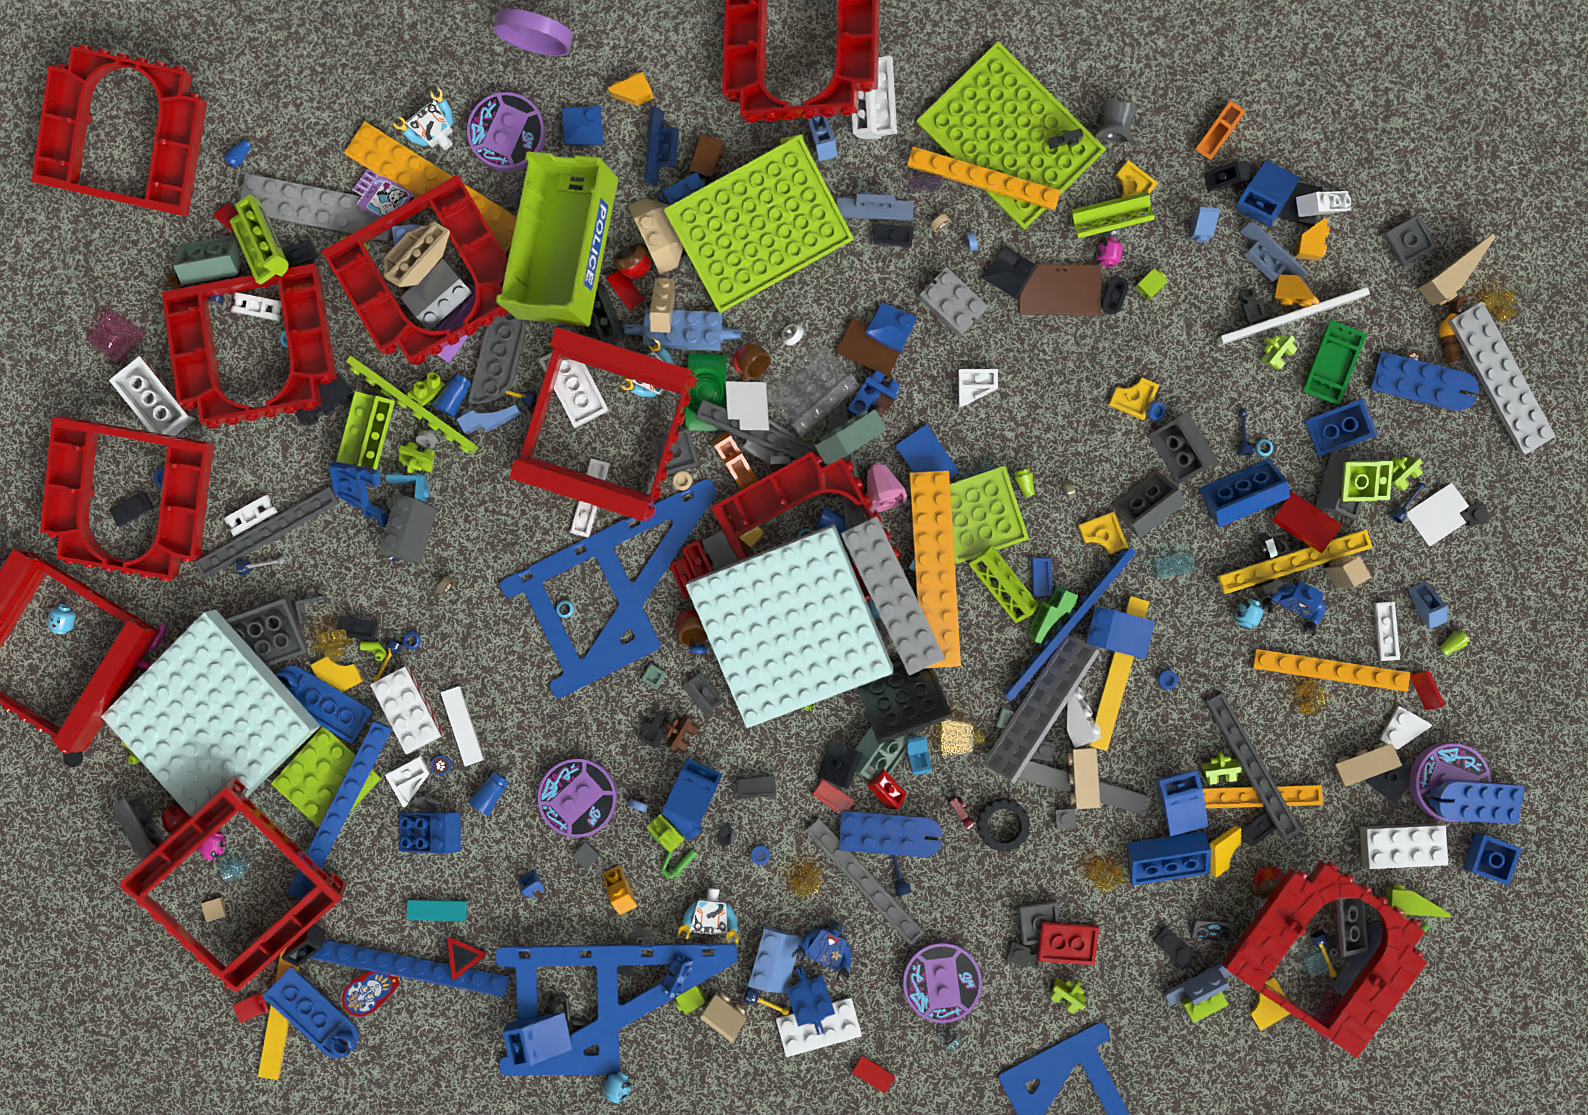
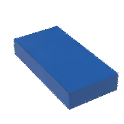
M1051 557L1031 558L1033 597L1052 596Z

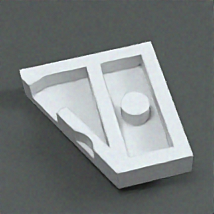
M959 369V407H963L997 390L998 369Z
M1397 706L1379 740L1386 742L1387 745L1393 744L1394 749L1398 750L1429 729L1432 724Z
M419 756L386 773L385 776L403 808L407 806L430 771L423 758Z

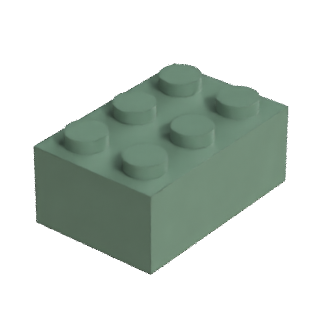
M865 410L847 420L846 423L836 427L833 431L820 437L821 442L816 444L815 447L827 466L849 455L887 429L876 410L869 413Z

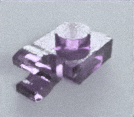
M942 176L923 177V179L910 178L909 184L914 183L917 187L910 189L909 193L916 194L921 188L927 189L928 192L938 191V188H942Z

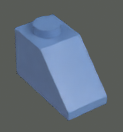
M1200 207L1192 215L1190 239H1195L1199 243H1205L1214 236L1220 208Z
M1427 582L1409 588V593L1418 614L1429 629L1448 622L1447 605Z

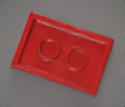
M1293 492L1272 520L1320 553L1324 552L1342 526L1340 522Z
M1041 921L1037 961L1095 965L1099 926Z

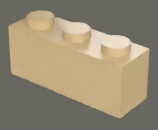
M655 279L650 309V332L670 333L675 302V279Z
M1344 556L1328 562L1330 566L1325 568L1336 589L1355 587L1371 578L1360 557Z
M1386 742L1375 745V750L1368 752L1367 749L1356 753L1357 757L1349 759L1346 756L1338 759V764H1335L1334 768L1343 788L1402 766L1393 744L1387 745Z
M1072 748L1070 753L1067 754L1068 765H1071V773L1068 775L1069 784L1072 785L1073 792L1070 793V803L1076 809L1100 808L1097 748Z

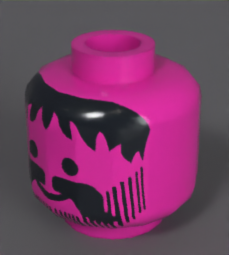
M1107 237L1106 240L1100 241L1096 253V259L1100 262L1099 264L1106 267H1114L1115 264H1118L1121 261L1123 245L1114 237Z
M217 831L197 850L202 854V858L213 860L214 857L222 855L227 839L224 837V833Z

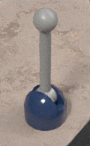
M279 557L276 560L251 564L248 560L236 561V568L239 576L247 575L254 567L275 563L284 564L285 558Z

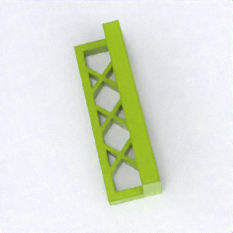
M1148 191L1071 210L1078 238L1155 220ZM1089 227V229L1080 231L1081 228Z
M993 545L987 547L982 555L969 562L970 567L1015 623L1022 621L1035 612L1039 603ZM983 561L987 566V570L980 569L977 563ZM990 577L996 578L999 581V585L992 584ZM1002 592L1008 593L1011 596V600L1004 599ZM1013 608H1020L1023 614L1018 616Z

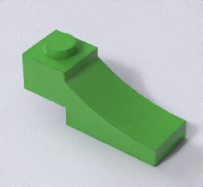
M1057 585L1049 603L1042 600L1027 632V636L1041 643L1052 625L1066 612H1071L1072 608L1076 605L1078 595Z

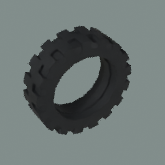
M996 799L987 803L982 808L977 819V829L983 842L991 849L999 852H1010L1013 849H1018L1027 840L1026 838L1030 833V820L1027 812L1015 801ZM999 809L1011 810L1019 819L1018 833L1013 839L1008 841L996 840L988 831L989 817L994 811Z

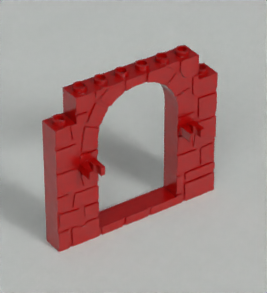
M725 0L722 94L729 102H739L740 100V115L745 122L756 123L759 120L773 122L776 119L794 120L800 117L812 119L814 116L828 118L834 114L851 116L858 113L859 91L871 92L872 90H878L880 0H838L835 71L826 88L813 98L805 100L804 106H791L789 102L774 97L766 88L765 68H767V60L765 54L768 0Z
M79 44V48L71 46L68 66L58 63L56 67L48 66L31 182L176 215L189 216L208 102L201 100V95L190 93L193 74L186 72V68L174 65L172 69L168 68L167 64L155 61V64H150L148 59L140 57L132 60L129 59L130 55L117 53V56L110 55L111 51L100 48L96 52L91 51L92 47ZM131 68L141 72L153 85L159 101V115L145 199L78 183L87 122L91 123L93 118L92 115H89L93 92L97 83L104 76L118 69Z
M459 175L452 177L321 251L378 350L383 355H390L397 351V347L400 346L411 365L423 363L426 361L425 358L427 356L441 353L443 351L442 348L448 344L450 346L455 345L460 341L461 337L465 335L470 336L482 325L485 327L493 323L494 318L509 314L507 310L496 303L497 296L502 294L508 259ZM429 206H432L443 227L450 231L449 237L470 271L476 287V297L471 312L463 320L464 324L452 331L448 329L429 331L411 323L364 245L365 242Z
M315 263L288 268L282 276L276 274L263 284L257 283L254 276L249 275L162 292L177 404L186 410H193L198 406L199 420L202 425L209 429L220 427L221 424L236 425L242 420L256 421L258 417L272 418L276 417L279 413L293 414L298 409L314 410L316 406L322 405L318 383L329 384L332 382L331 380L337 379L321 271ZM279 285L290 357L288 379L281 391L272 399L266 401L264 406L251 407L233 402L224 393L218 373V368L220 367L216 359L207 298L213 295H226L255 288Z
M66 416L52 417L40 533H45L50 538H59L56 559L64 560L66 564L82 563L84 567L89 568L99 566L105 571L121 570L122 574L138 573L140 577L144 578L155 576L159 577L161 581H171V579L178 577L180 558L184 562H193V560L201 556L214 443ZM98 433L167 446L157 535L151 548L143 556L136 559H123L110 555L96 543L89 528L90 498H93L95 494L92 484Z
M812 451L712 506L711 509L738 560L750 557L739 537L822 493L841 494L851 499L857 506H860L867 520L877 516L879 522H882L878 512H874L870 506L873 504L868 494L865 495L861 488L864 486L860 478H855L852 472L854 467L851 461L843 457L823 467L824 461L820 454ZM885 528L883 530L889 541L891 539V536L888 530ZM893 546L892 549L898 561H900L898 557L901 555L897 547ZM853 562L851 566L865 600L868 601L872 597L855 562Z
M1320 860L1309 876L1300 869L1296 872L1290 868L1224 959L1222 965L1237 978L1358 1058L1376 1031L1428 963L1423 958L1424 953L1414 947L1425 931L1420 927L1422 923L1412 916L1410 919L1405 917V912L1396 905L1392 908L1387 904L1389 902L1387 899L1379 894L1377 897L1371 894L1372 889L1363 883L1359 886L1354 882L1356 879L1347 872L1344 874L1337 871L1339 867L1330 861L1325 863ZM1339 898H1357L1368 902L1377 910L1382 923V939L1373 957L1323 1023L1265 982L1299 935L1303 936L1306 932L1305 926L1324 904Z

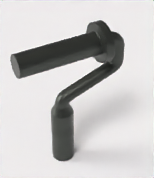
M556 994L553 998L548 999L550 1006L547 1015L555 1014L557 1006H560L561 1000H564L566 1019L569 1023L581 1028L590 1023V1021L570 1017L569 998L566 995Z

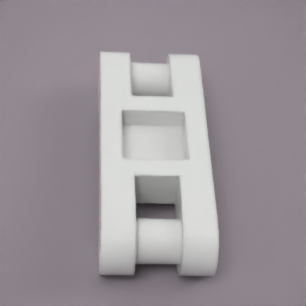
M234 293L233 299H235V303L231 307V312L280 322L281 301ZM243 301H247L245 308L242 307ZM268 306H273L272 313L267 312Z
M269 495L257 499L224 518L226 524L230 525V531L233 536L242 533L244 530L277 513L276 508L272 507ZM263 505L265 511L261 513L258 507ZM238 518H240L242 524L238 525V523L236 522Z

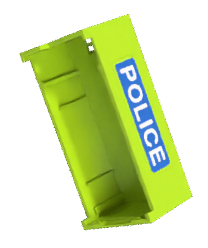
M527 152L526 160L528 161V167L502 294L497 296L496 303L517 319L589 327L618 177L599 157L575 156V158L554 157L551 153ZM571 177L585 178L584 182L571 181ZM570 185L583 186V190H572L569 187Z

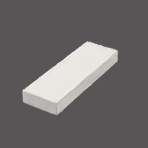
M1395 601L1374 603L1379 661L1400 660Z

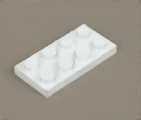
M552 353L539 359L545 372L547 371ZM563 357L554 390L573 427L577 428L608 412L609 409L586 365Z
M848 997L832 1002L836 1014L826 1017L821 1021L825 1033L817 1035L814 1024L798 1027L794 1013L776 1017L786 1057L861 1037L862 1034L852 998Z

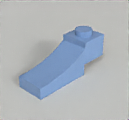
M516 405L492 413H477L475 410L471 411L469 409L460 414L461 417L457 418V421L463 432L468 435L482 426L484 430L489 432L522 413Z

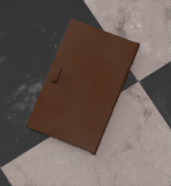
M1036 264L1038 267L1020 294L1019 315L1100 316L1101 265Z

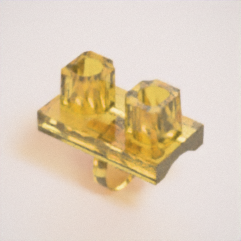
M1502 288L1498 292L1503 296L1502 299L1490 290L1485 293L1486 297L1483 303L1489 312L1496 304L1502 307L1495 315L1501 322L1505 323L1512 316L1516 317L1519 314L1518 311L1507 303L1509 301L1514 305L1518 301L1513 297L1516 292L1514 289H1510L1507 292Z
M345 629L333 631L332 641H330L329 631L317 633V644L312 646L313 652L328 650L325 652V657H329L332 662L339 661L341 655L345 654V651L343 649L340 650V648L354 644L353 638L347 639Z
M1315 679L1297 685L1298 695L1309 694L1310 702L1299 703L1300 713L1318 716L1317 700H1320V707H1326V699H1330L1331 694H1325L1324 687H1318L1319 695H1317Z
M1095 860L1091 869L1087 871L1086 878L1096 880L1094 886L1100 888V894L1105 895L1107 890L1113 892L1114 886L1121 887V884H1125L1126 878L1123 877V867L1112 865L1110 873L1104 872L1105 862Z
M806 862L801 867V871L806 875V878L801 881L795 876L789 882L790 887L794 890L793 894L802 899L806 893L812 897L815 892L819 895L823 892L819 888L823 881L818 878L824 870Z

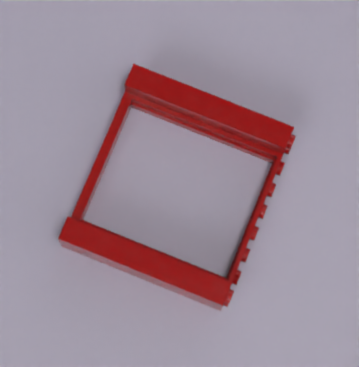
M555 327L550 346L554 349L519 460L514 459L509 478L640 521H649L650 518L654 517L656 507H653L655 500H659L662 489L659 488L661 481H665L668 470H665L667 462L670 463L673 457V451H671L673 443L676 444L679 438L678 427L683 424L685 414H683L685 406L688 407L691 400L689 395L690 389L694 388L697 377H695V372ZM563 357L681 395L650 495L533 457Z
M13 549L0 569V649L46 574L126 623L61 728L0 690V704H2V708L8 712H15L18 714V718L24 722H31L35 725L34 728L36 730L50 734V738L53 740L52 743L58 746L57 749L66 754L87 751L104 723V719L101 716L119 699L160 631L35 553Z
M233 776L129 869L119 885L125 894L131 895L136 900L139 907L145 908L151 914L154 921L160 922L169 935L175 936L183 948L189 949L198 962L204 963L212 975L218 976L227 989L237 993L342 899L347 884L334 871L327 875L245 796L248 788L237 777ZM240 811L316 885L230 963L224 966L152 899L148 893Z

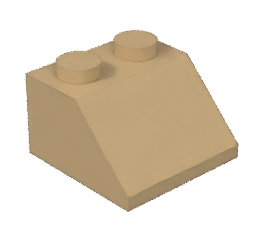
M716 991L702 1009L700 1018L730 1042H733L747 1019L746 1010L739 1004L735 1006L731 1003V998L724 992L719 993Z

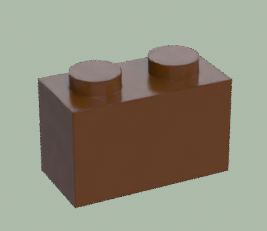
M703 134L700 135L689 170L690 175L697 172L701 179L711 182L714 177L718 176L720 166H718L719 159L724 158L726 151L722 140Z

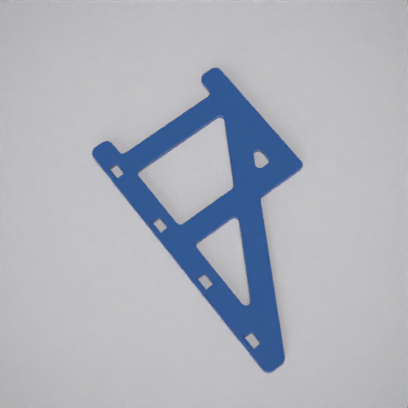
M704 479L688 489L654 504L653 507H656L654 517L650 518L649 521H640V525L630 529L627 523L635 519L631 517L624 519L501 581L500 587L506 597L511 598L522 592L526 594L564 671L561 677L550 683V689L556 698H562L661 648V643L643 609V604L716 496V489L711 480ZM692 492L694 498L684 502L681 497ZM668 519L673 520L672 527L636 581L630 582L614 551V547ZM585 545L587 551L577 556L574 550ZM595 557L619 606L585 658L580 659L543 583ZM531 572L533 578L523 582L520 577ZM627 629H631L635 639L622 644L620 642L621 637Z
M733 943L498 947L496 950L497 965L501 967H515L518 1020L538 1017V966H596L598 986V1018L569 1034L572 1050L532 1066L512 1070L508 1055H504L500 1060V1073L504 1076L617 1074L620 1071L619 1030L677 997L676 995L672 998H667L669 994L661 991L662 981L621 1004L618 1001L617 967L619 965H671L673 959L677 958V955H681L685 958V962L693 960L691 973L683 982L684 987L680 993L682 994L736 963L737 946ZM702 949H715L714 955H703ZM641 950H653V955L642 956ZM531 951L530 957H519V952ZM580 951H592V956H580ZM593 1044L599 1046L598 1054H586L584 1052L586 1048Z
M1103 1022L1095 1023L998 1075L1017 1115H1044L1077 1063L1082 1064L1107 1115H1130L1096 1050L1098 1045L1108 1041L1110 1038V1033ZM1038 1078L1040 1083L1033 1093H1028L1025 1088L1026 1083Z

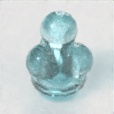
M248 857L243 858L241 861L233 858L229 860L228 865H222L223 867L219 869V872L226 883L229 881L233 882L235 878L241 879L244 877V869H249L252 866V860Z

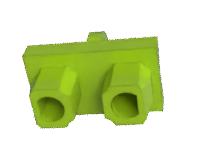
M1283 334L1280 337L1275 335L1273 339L1267 337L1264 340V343L1267 345L1264 349L1266 354L1260 361L1264 365H1270L1274 369L1280 370L1285 365V361L1281 356L1284 353L1287 356H1291L1297 350L1293 343L1295 338L1292 335L1288 337Z
M430 372L427 374V379L423 382L418 381L413 385V389L407 393V397L416 400L421 406L425 404L431 405L434 397L442 392L446 384L440 381L439 375Z
M408 442L406 446H400L398 462L408 467V473L412 474L415 469L432 472L435 456L434 450L427 448L423 453L419 452L418 446L412 442Z
M1408 455L1407 457L1403 456L1401 459L1396 457L1391 459L1393 461L1391 485H1394L1398 490L1404 491L1409 486L1406 480L1409 475L1412 478H1417L1423 473L1420 467L1423 462L1420 458L1415 459Z
M1219 751L1216 752V758H1210L1209 763L1201 764V770L1205 774L1207 782L1211 785L1219 782L1218 775H1224L1225 780L1228 782L1237 781V775L1241 772V766H1238L1236 759H1231L1230 756H1223V753Z
M662 814L646 827L670 853L685 840Z
M1058 977L1055 979L1050 999L1057 1003L1062 998L1068 1000L1065 1008L1072 1014L1078 1009L1083 1010L1086 1007L1084 1004L1086 996L1083 995L1085 991L1080 988L1082 982L1079 979L1074 982L1068 979L1066 983Z

